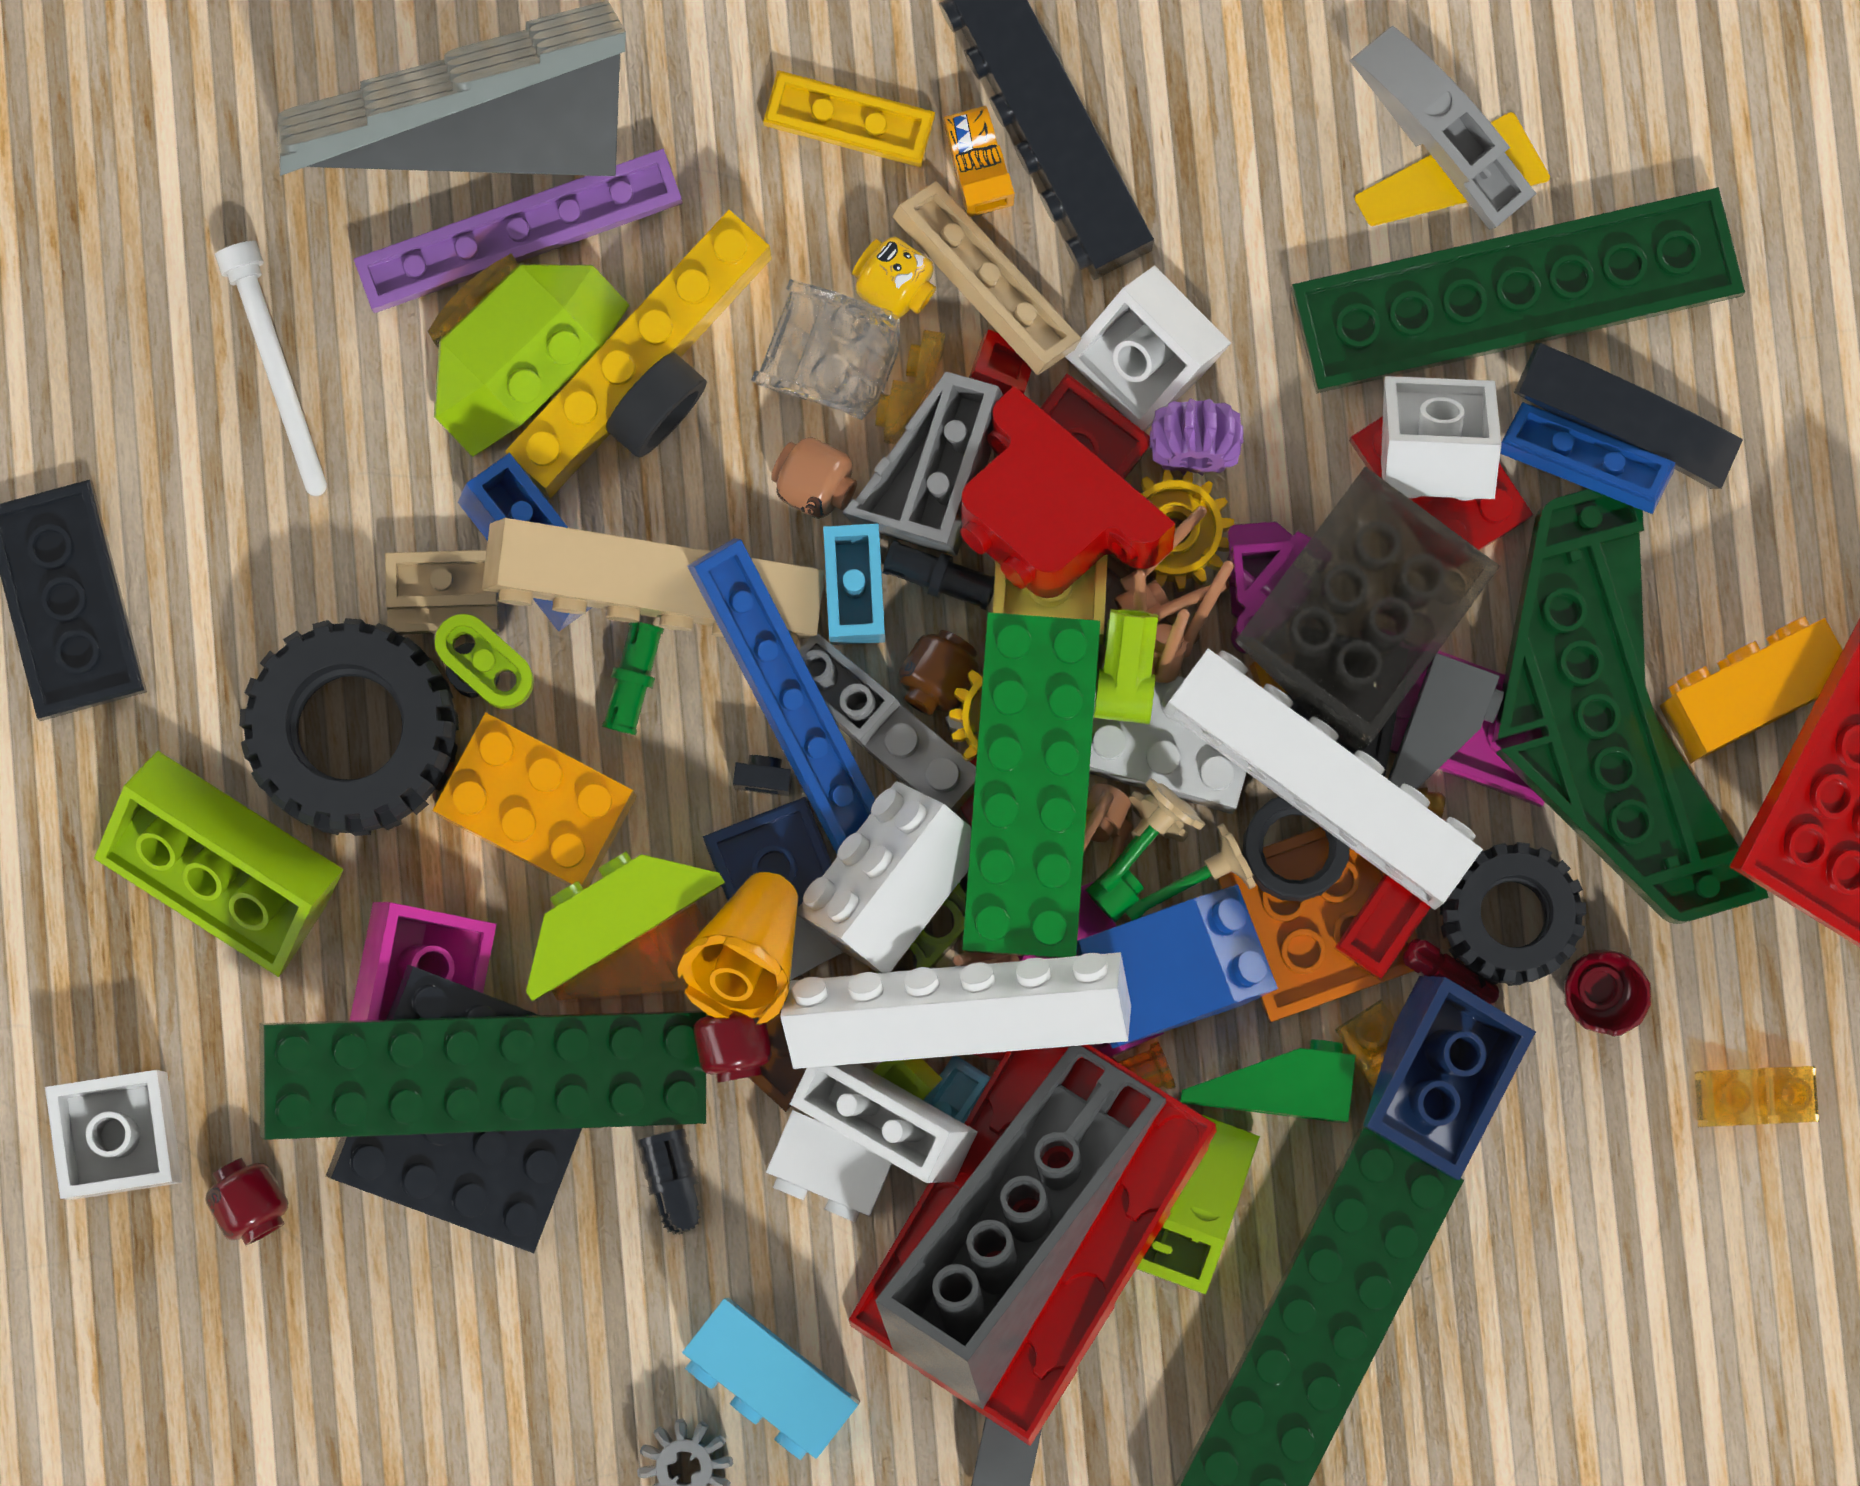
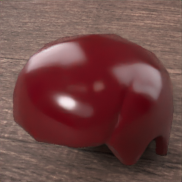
M1602 949L1592 950L1589 954L1582 955L1573 962L1563 982L1565 1006L1577 1023L1593 1032L1613 1037L1621 1036L1640 1025L1651 1006V985L1644 970L1634 959L1622 952Z

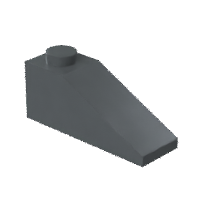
M1438 653L1434 654L1428 665L1388 780L1399 788L1405 783L1417 790L1481 729L1484 720L1493 723L1504 695L1503 691L1495 689L1499 675Z

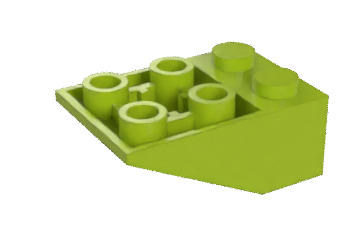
M1202 1115L1216 1124L1217 1132L1212 1138L1205 1156L1171 1208L1170 1216L1136 1269L1195 1292L1206 1294L1223 1249L1260 1136Z

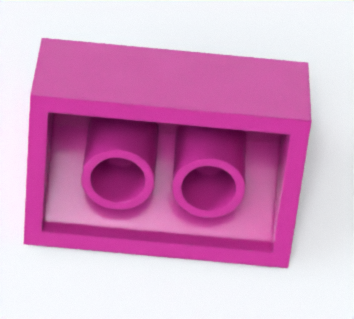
M373 902L350 1021L386 1020L407 965L417 967L483 993L496 924L391 902Z

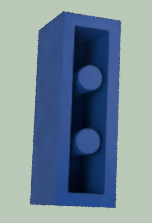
M510 453L467 482L458 500V504L487 541L490 523L503 518L568 528ZM533 598L558 632L583 615L552 610L553 601ZM586 607V612L593 607Z

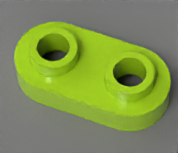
M457 614L449 617L439 626L435 636V648L438 656L448 668L485 701L496 708L512 709L523 704L529 698L534 685V677L530 666L523 657L480 619L469 614ZM462 635H469L475 640V646L468 654H460L455 651V642ZM503 672H511L516 676V684L509 691H501L496 687V679Z

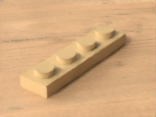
M937 181L897 207L892 218L1037 375L1076 349L1082 338Z

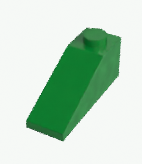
M1311 1039L1309 1049L1298 1048L1183 1089L1179 1092L1178 1101L1184 1104L1346 1123L1349 1119L1356 1055L1343 1053L1344 1043Z

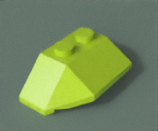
M518 264L439 341L434 418L474 457L521 426L603 346L630 305L593 265Z
M626 851L598 868L603 877L599 881L585 889L577 881L550 898L555 907L544 914L526 989L531 1001L537 1000L726 884L722 876L718 872L643 854L632 860Z

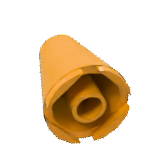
M759 872L751 875L683 952L677 969L678 977L680 978L683 975L687 984L685 994L689 1000L707 1015L714 1018H729V1015L739 1012L751 1018L759 1017L756 1024L768 1022L780 1013L789 993L798 907L797 891L788 880L781 875L769 872Z

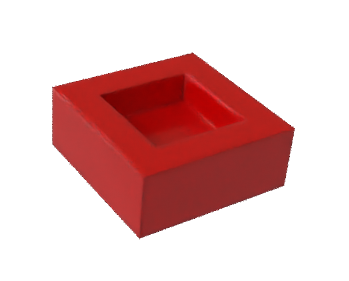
M988 329L981 340L969 378L996 385L1000 388L1003 395L1013 386L1024 394L1032 369L999 333Z

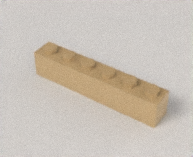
M503 518L490 523L482 590L498 592L499 602L531 606L533 598L553 601L552 610L570 614H586V607L606 609L607 619L620 622H639L640 615L660 618L659 627L680 631H691L693 623L713 626L712 635L724 638L687 565L711 551L510 518ZM751 558L796 647L798 640L816 636L824 570Z

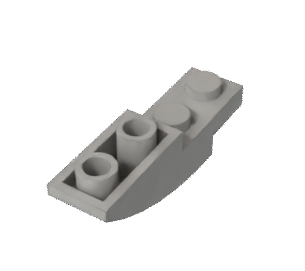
M1394 26L1389 27L1349 60L1414 145L1417 147L1423 144L1489 230L1499 226L1536 195V192L1505 152L1510 147L1493 125L1456 83Z
M817 633L816 636L810 637L800 648L799 652L837 726L906 786L945 804L956 813L974 793L976 766L970 761L966 762L959 752L904 708L892 694Z

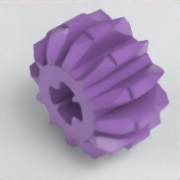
M1190 398L1187 402L1172 401L1168 403L1167 407H1162L1155 411L1152 431H1150V448L1153 453V461L1162 465L1163 469L1170 471L1178 470L1183 475L1189 471L1203 476L1206 472L1221 473L1225 471V468L1238 464L1241 444L1243 443V425H1241L1240 413L1234 411L1231 405L1226 403L1215 404L1211 399L1195 401Z

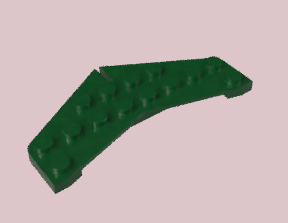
M1586 489L1555 498L1545 504L1536 514L1502 687L1504 695L1497 713L1492 742L1539 728L1543 737L1507 747L1495 753L1665 921L1673 924H1683L1767 899L1769 896L1766 889L1730 868L1740 847L1658 722L1649 698L1645 680L1640 533L1644 531L1643 510Z

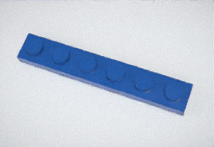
M733 538L687 565L837 854L843 841L851 834L856 833L869 817L875 798L742 540Z

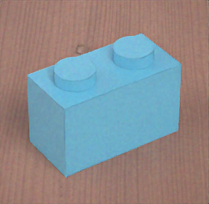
M879 524L823 526L830 644L884 643L885 626Z

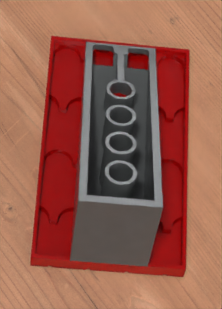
M1091 1045L1006 1051L964 1123L978 1132L955 1181L929 1183L848 1319L852 1328L873 1340L876 1344L918 1370L921 1374L963 1400L967 1405L1003 1429L1008 1430L1012 1435L1029 1446L1032 1445L1077 1373L1078 1365L1115 1308L1116 1301L1170 1216L1171 1208L1205 1156L1209 1144L1217 1132L1215 1123Z

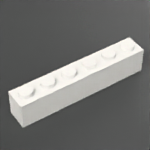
M1208 648L1169 700L1163 711L1434 910L1444 904L1483 850L1473 842L1476 837L1474 832L1455 818L1448 817L1444 821L1427 808L1430 801L1412 786L1403 783L1399 788L1381 774L1385 770L1384 767L1367 753L1357 750L1355 754H1352L1336 742L1339 737L1337 732L1325 722L1316 717H1311L1307 721L1291 709L1293 701L1284 692L1271 684H1266L1263 688L1245 675L1248 669L1236 657L1223 650L1217 655Z
M1121 952L1108 954L1086 953L1073 957L1029 958L1024 961L991 964L978 962L967 966L932 969L920 967L909 971L863 972L851 976L807 977L801 980H792L789 984L788 997L782 1006L780 1017L793 1069L1127 1042L1131 1002Z

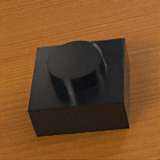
M749 755L748 764L736 762L733 786L735 790L790 797L792 771L791 769L781 768L782 759Z

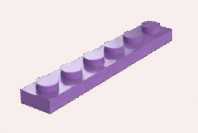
M663 148L616 165V176H584L354 258V262L371 310L375 314L681 205L683 201Z

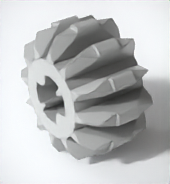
M678 1419L675 1421L674 1426L677 1440L673 1441L664 1428L658 1427L654 1430V1435L664 1449L660 1451L651 1445H643L641 1447L640 1453L644 1457L656 1460V1466L641 1467L637 1470V1475L639 1478L657 1476L659 1482L652 1486H707L708 1484L713 1486H730L731 1484L727 1478L714 1474V1469L728 1468L733 1465L732 1457L724 1456L714 1459L712 1452L721 1448L726 1440L722 1435H719L707 1446L701 1441L708 1429V1424L705 1422H699L695 1428L693 1438H687L686 1422L684 1419ZM682 1451L692 1453L690 1461L697 1457L701 1465V1470L692 1474L690 1483L680 1482L681 1474L674 1477L671 1473L670 1464L679 1460L680 1452Z

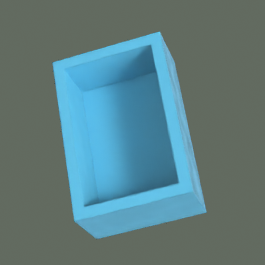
M730 1298L722 1300L682 1351L691 1360L685 1367L690 1374L710 1389L715 1388L719 1382L736 1395L730 1402V1405L755 1425L762 1418H765L780 1430L774 1440L799 1460L806 1453L817 1459L860 1403L858 1399Z

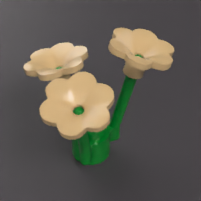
M1150 778L1145 784L1154 796H1144L1137 791H1133L1129 796L1130 802L1134 806L1133 811L1142 819L1131 833L1133 839L1114 863L1087 887L1085 892L1116 923L1124 914L1132 921L1138 919L1152 907L1209 877L1216 880L1229 872H1233L1243 880L1249 889L1254 888L1256 884L1252 878V871L1243 857L1235 838L1222 823L1217 826L1221 841V851L1204 860L1205 866L1140 900L1137 895L1144 887L1128 869L1142 852L1153 842L1158 834L1168 839L1173 838L1179 842H1184L1188 834L1183 829V822L1190 826L1192 825L1198 830H1201L1205 825L1197 816V812L1189 804L1180 799L1167 786L1157 783Z

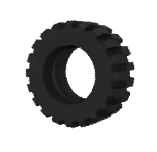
M345 618L344 623L332 624L329 620L312 624L313 630L302 635L295 631L283 639L286 645L276 654L269 651L262 659L260 664L264 667L257 680L250 678L244 692L249 696L246 709H240L239 726L244 729L245 736L241 746L244 758L250 762L253 772L251 774L258 786L268 794L271 801L283 811L303 824L318 828L322 832L335 835L351 833L354 836L371 835L372 830L380 828L390 830L401 825V819L412 812L417 815L429 805L426 800L435 789L441 790L448 779L445 775L450 762H455L458 749L455 743L456 730H459L458 713L455 711L452 701L454 697L448 683L441 675L438 667L417 644L408 637L405 638L399 635L393 628L378 623L375 626L366 624L362 619ZM348 676L367 678L383 686L395 699L402 719L401 738L393 756L375 773L358 779L334 778L317 770L305 756L298 733L302 711L311 696L325 684Z

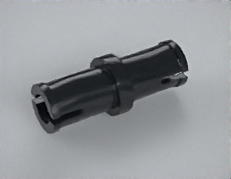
M895 540L888 551L883 574L892 575L928 588L927 594L937 598L942 593L979 606L983 610L988 609L994 595L995 576H989L953 563V557L942 553L940 557H936L900 544V542Z

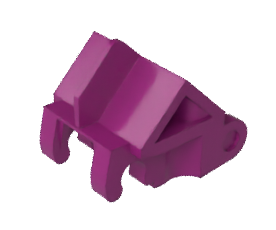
M1276 521L1232 525L1228 530L1229 556L1227 561L1229 560L1234 564V568L1228 577L1231 614L1238 619L1231 632V643L1238 652L1243 654H1251L1259 650L1304 601V596L1309 592L1306 586L1310 578L1297 569L1296 564L1304 563L1313 572L1319 573L1323 570L1325 563L1330 557L1329 551L1323 544L1299 531L1292 535Z

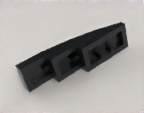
M1542 343L1535 344L1514 391L1515 394L1554 415L1676 462L1675 470L1710 489H1722L1743 441L1742 438L1640 386Z

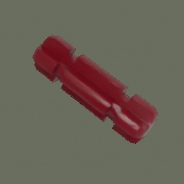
M1412 940L1409 943L1408 949L1403 954L1404 964L1418 974L1421 972L1424 976L1446 977L1492 1006H1495V1002L1500 997L1498 986L1485 978L1483 980L1480 979L1478 974L1447 953L1443 955L1440 953L1439 948L1427 940Z

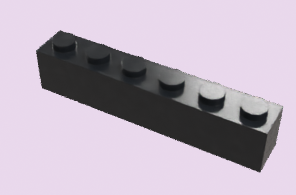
M944 0L940 2L941 12L952 32L961 29L970 45V48L964 50V54L974 75L978 80L986 76L996 94L990 97L989 101L997 119L1003 127L1011 124L1020 143L1015 145L1014 148L1023 168L1028 175L1037 172L1046 190L1040 193V198L1049 217L1054 223L1062 219L1071 238L1065 241V245L1077 269L1080 271L1087 267L1093 280H1096L1151 252L1154 238L1027 0Z

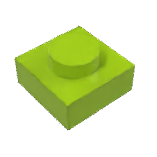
M922 1058L884 1061L873 1071L922 1100L942 1080Z

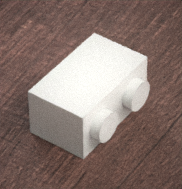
M792 1110L766 1173L777 1177L773 1188L803 1201L807 1191H811L828 1199L824 1210L856 1222L859 1212L871 1216L892 1163L822 1122Z

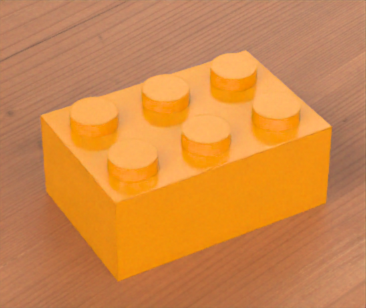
M1803 616L1775 631L1776 633L1767 637L1766 640L1769 646L1760 650L1756 641L1749 643L1719 661L1717 665L1720 671L1711 675L1707 666H1704L1676 681L1677 683L1668 687L1672 696L1659 706L1689 764L1817 700L1843 651L1826 618L1810 625L1806 616Z
M485 712L432 811L446 821L570 886L579 881L583 889L589 887L637 796L632 789Z

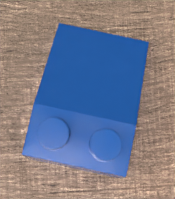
M1238 884L1187 900L1077 941V956L1086 953L1108 954L1121 952L1131 1002L1129 1036L1127 1042L1110 1043L1112 1049L1241 1007L1278 989Z

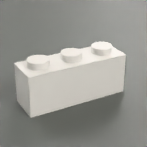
M860 1064L806 1068L790 1105L925 1183L954 1182L978 1132Z

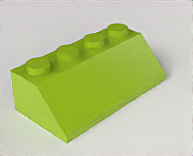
M157 751L123 786L94 857L101 864L277 977L285 971L326 908L344 870L160 751Z

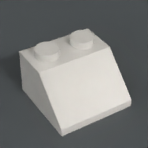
M1154 265L1122 288L1082 335V339L1076 349L1065 357L1124 417L1141 430L1146 431L1153 423L1155 411L1162 407H1167L1168 403L1172 401H1177L1205 374L1231 342Z
M1385 376L1381 454L1383 495H1399L1405 498H1417L1420 496L1452 497L1465 501L1495 499L1501 452L1495 381Z

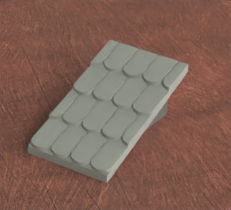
M606 0L526 21V30L458 47L445 53L443 60L360 81V90L286 109L278 114L277 119L280 176L304 167L616 176L620 53L625 52L626 31L611 4Z

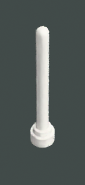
M245 241L228 246L215 253L221 275L228 277L231 285H237L305 489L312 496H320L325 492L327 483L257 279L262 275L259 266L264 263L257 241Z

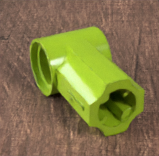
M1110 609L1105 640L1104 668H1099L1094 718L1150 724L1155 687V675L1152 674L1158 623L1157 614L1132 609Z

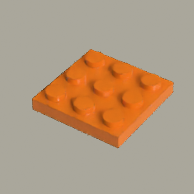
M1322 827L1263 847V853L1267 864L1276 874L1289 880H1303L1314 876L1323 868L1328 858L1329 842ZM1351 848L1349 851V861L1340 879L1322 895L1302 902L1280 900L1262 891L1257 884L1254 888L1249 889L1243 880L1233 872H1229L1217 879L1220 890L1238 884L1277 984V990L1260 997L1269 1023L1414 972V970L1404 964L1403 954L1408 949L1409 943L1414 939H1418L1415 931L1381 980L1334 949L1385 874Z

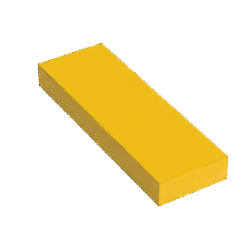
M777 70L763 124L766 127L921 168L935 120V112Z

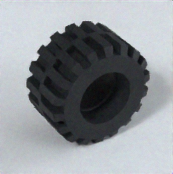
M1517 842L1514 845L1503 843L1494 845L1485 851L1482 850L1450 896L1440 906L1439 915H1443V925L1440 928L1443 938L1447 937L1451 948L1448 950L1453 958H1459L1474 973L1495 985L1498 983H1505L1507 986L1521 985L1536 981L1553 973L1560 968L1561 964L1570 959L1576 951L1575 945L1583 937L1585 926L1582 925V918L1587 914L1586 902H1581L1579 892L1583 889L1579 880L1573 881L1567 872L1571 868L1563 860L1558 862L1551 857L1553 852L1543 847L1538 850L1529 847L1530 843ZM1500 883H1520L1532 890L1541 902L1544 912L1542 930L1535 940L1525 946H1504L1495 941L1483 925L1481 919L1483 898L1491 888Z

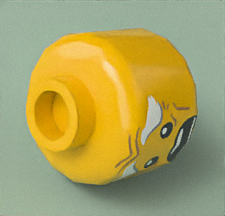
M890 237L884 242L875 239L863 252L852 271V275L857 278L856 293L869 304L893 319L904 316L910 309L919 314L936 291V286L929 282L934 269L932 261L897 237Z

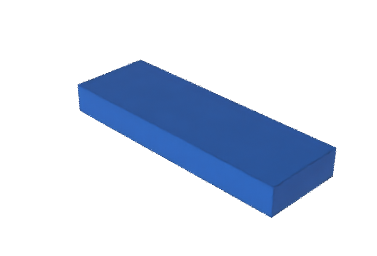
M1524 402L1521 403L1501 442L1500 452L1502 455L1650 514L1654 513L1673 475L1676 462Z

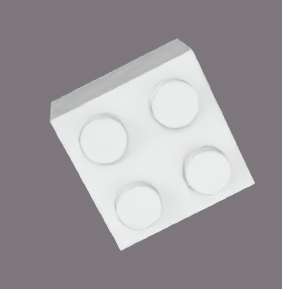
M151 1070L45 1087L60 1199L75 1200L182 1183L167 1072Z

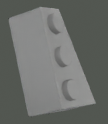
M946 371L905 427V433L892 451L878 463L874 469L875 474L856 500L852 499L845 508L843 514L853 525L879 524V533L882 535L957 556L963 540L960 532L962 528V491L965 485L987 466L992 451L987 441V435L992 431L993 407L998 399L1003 396L1000 388L996 385Z

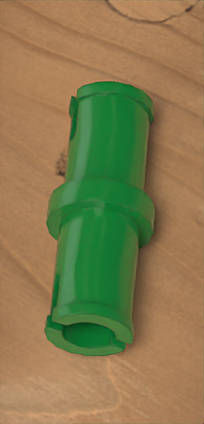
M629 622L630 627L619 668L613 667L611 678L616 680L605 721L602 723L604 728L635 736L647 688L653 689L655 677L650 675L661 634L664 632V628L643 622Z

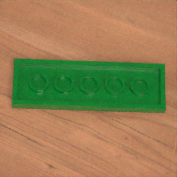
M988 612L962 951L1044 958L1076 956L1100 621Z

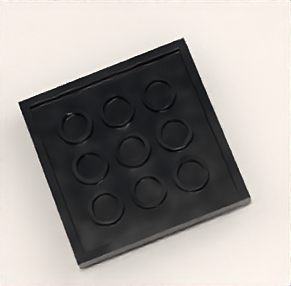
M407 965L386 1020L529 1016L538 1014L417 967ZM582 1128L340 1137L326 1177L534 1254Z

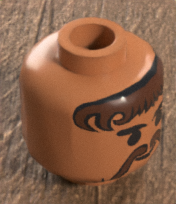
M813 437L804 438L797 444L793 442L788 443L780 453L771 475V480L777 483L776 493L781 501L817 519L828 516L835 508L844 510L850 503L857 487V481L851 478L852 461L846 453Z

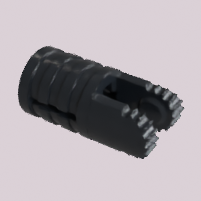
M685 1129L665 1132L636 1141L641 1153V1163L645 1169L644 1175L648 1182L649 1195L655 1196L659 1216H662L663 1228H666L667 1232H672L673 1235L677 1233L680 1235L683 1231L688 1232L690 1228L695 1229V1225L699 1224L698 1219L701 1218L699 1216L700 1211L697 1209L699 1204L694 1185L698 1184V1180L694 1173V1163L690 1157L691 1151L686 1141Z

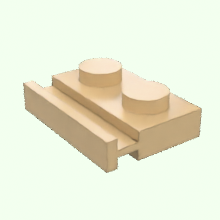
M487 550L385 553L386 626L393 628L399 635L436 634L439 626L449 617L457 614H469L480 619L493 632H499L498 592L482 590Z

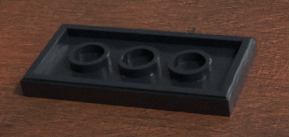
M89 479L1 503L0 577L37 719L44 721L147 693L93 482Z

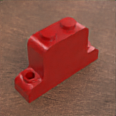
M1015 386L998 399L993 407L992 431L987 435L990 447L998 456L963 488L961 506L962 528L960 532L964 541L975 552L979 554L986 552L998 562L1003 574L1014 586L1019 589L1026 587L1033 594L1042 598H1053L1067 590L1104 555L1113 554L1131 567L1148 569L1157 565L1173 550L1175 522Z

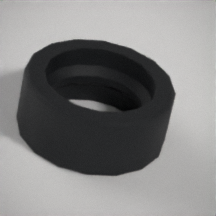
M672 352L655 363L626 393L609 417L606 430L633 455L641 458L656 448L681 423L701 397L707 381L678 354Z
M1277 797L1268 801L1253 815L1243 835L1242 855L1252 871V878L1262 891L1280 900L1302 902L1322 895L1340 879L1349 861L1350 847L1322 828L1329 842L1328 858L1323 868L1314 876L1303 880H1289L1276 874L1267 864L1263 853L1264 837L1269 827L1279 818L1285 816H1306L1283 798Z

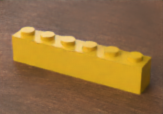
M728 209L504 451L505 454L510 453L532 482L551 499L610 435L606 430L607 421L626 393L664 356L674 352L682 357L771 261L770 245Z

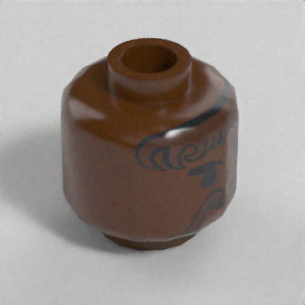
M941 630L938 635H922L901 665L898 673L899 681L907 690L904 696L905 701L926 715H932L935 710L950 712V710L959 709L962 702L954 696L956 688L969 691L972 684L969 681L968 673L973 670L980 674V667L975 660L977 656L975 648L963 638L946 630Z

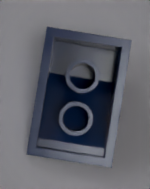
M1419 976L1394 1023L1363 1126L1451 1178L1460 1180L1536 1031L1446 977Z

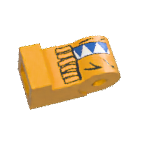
M987 106L943 117L955 173L967 215L973 217L1014 206L1015 192L1010 175L1007 172L1001 147L997 144Z

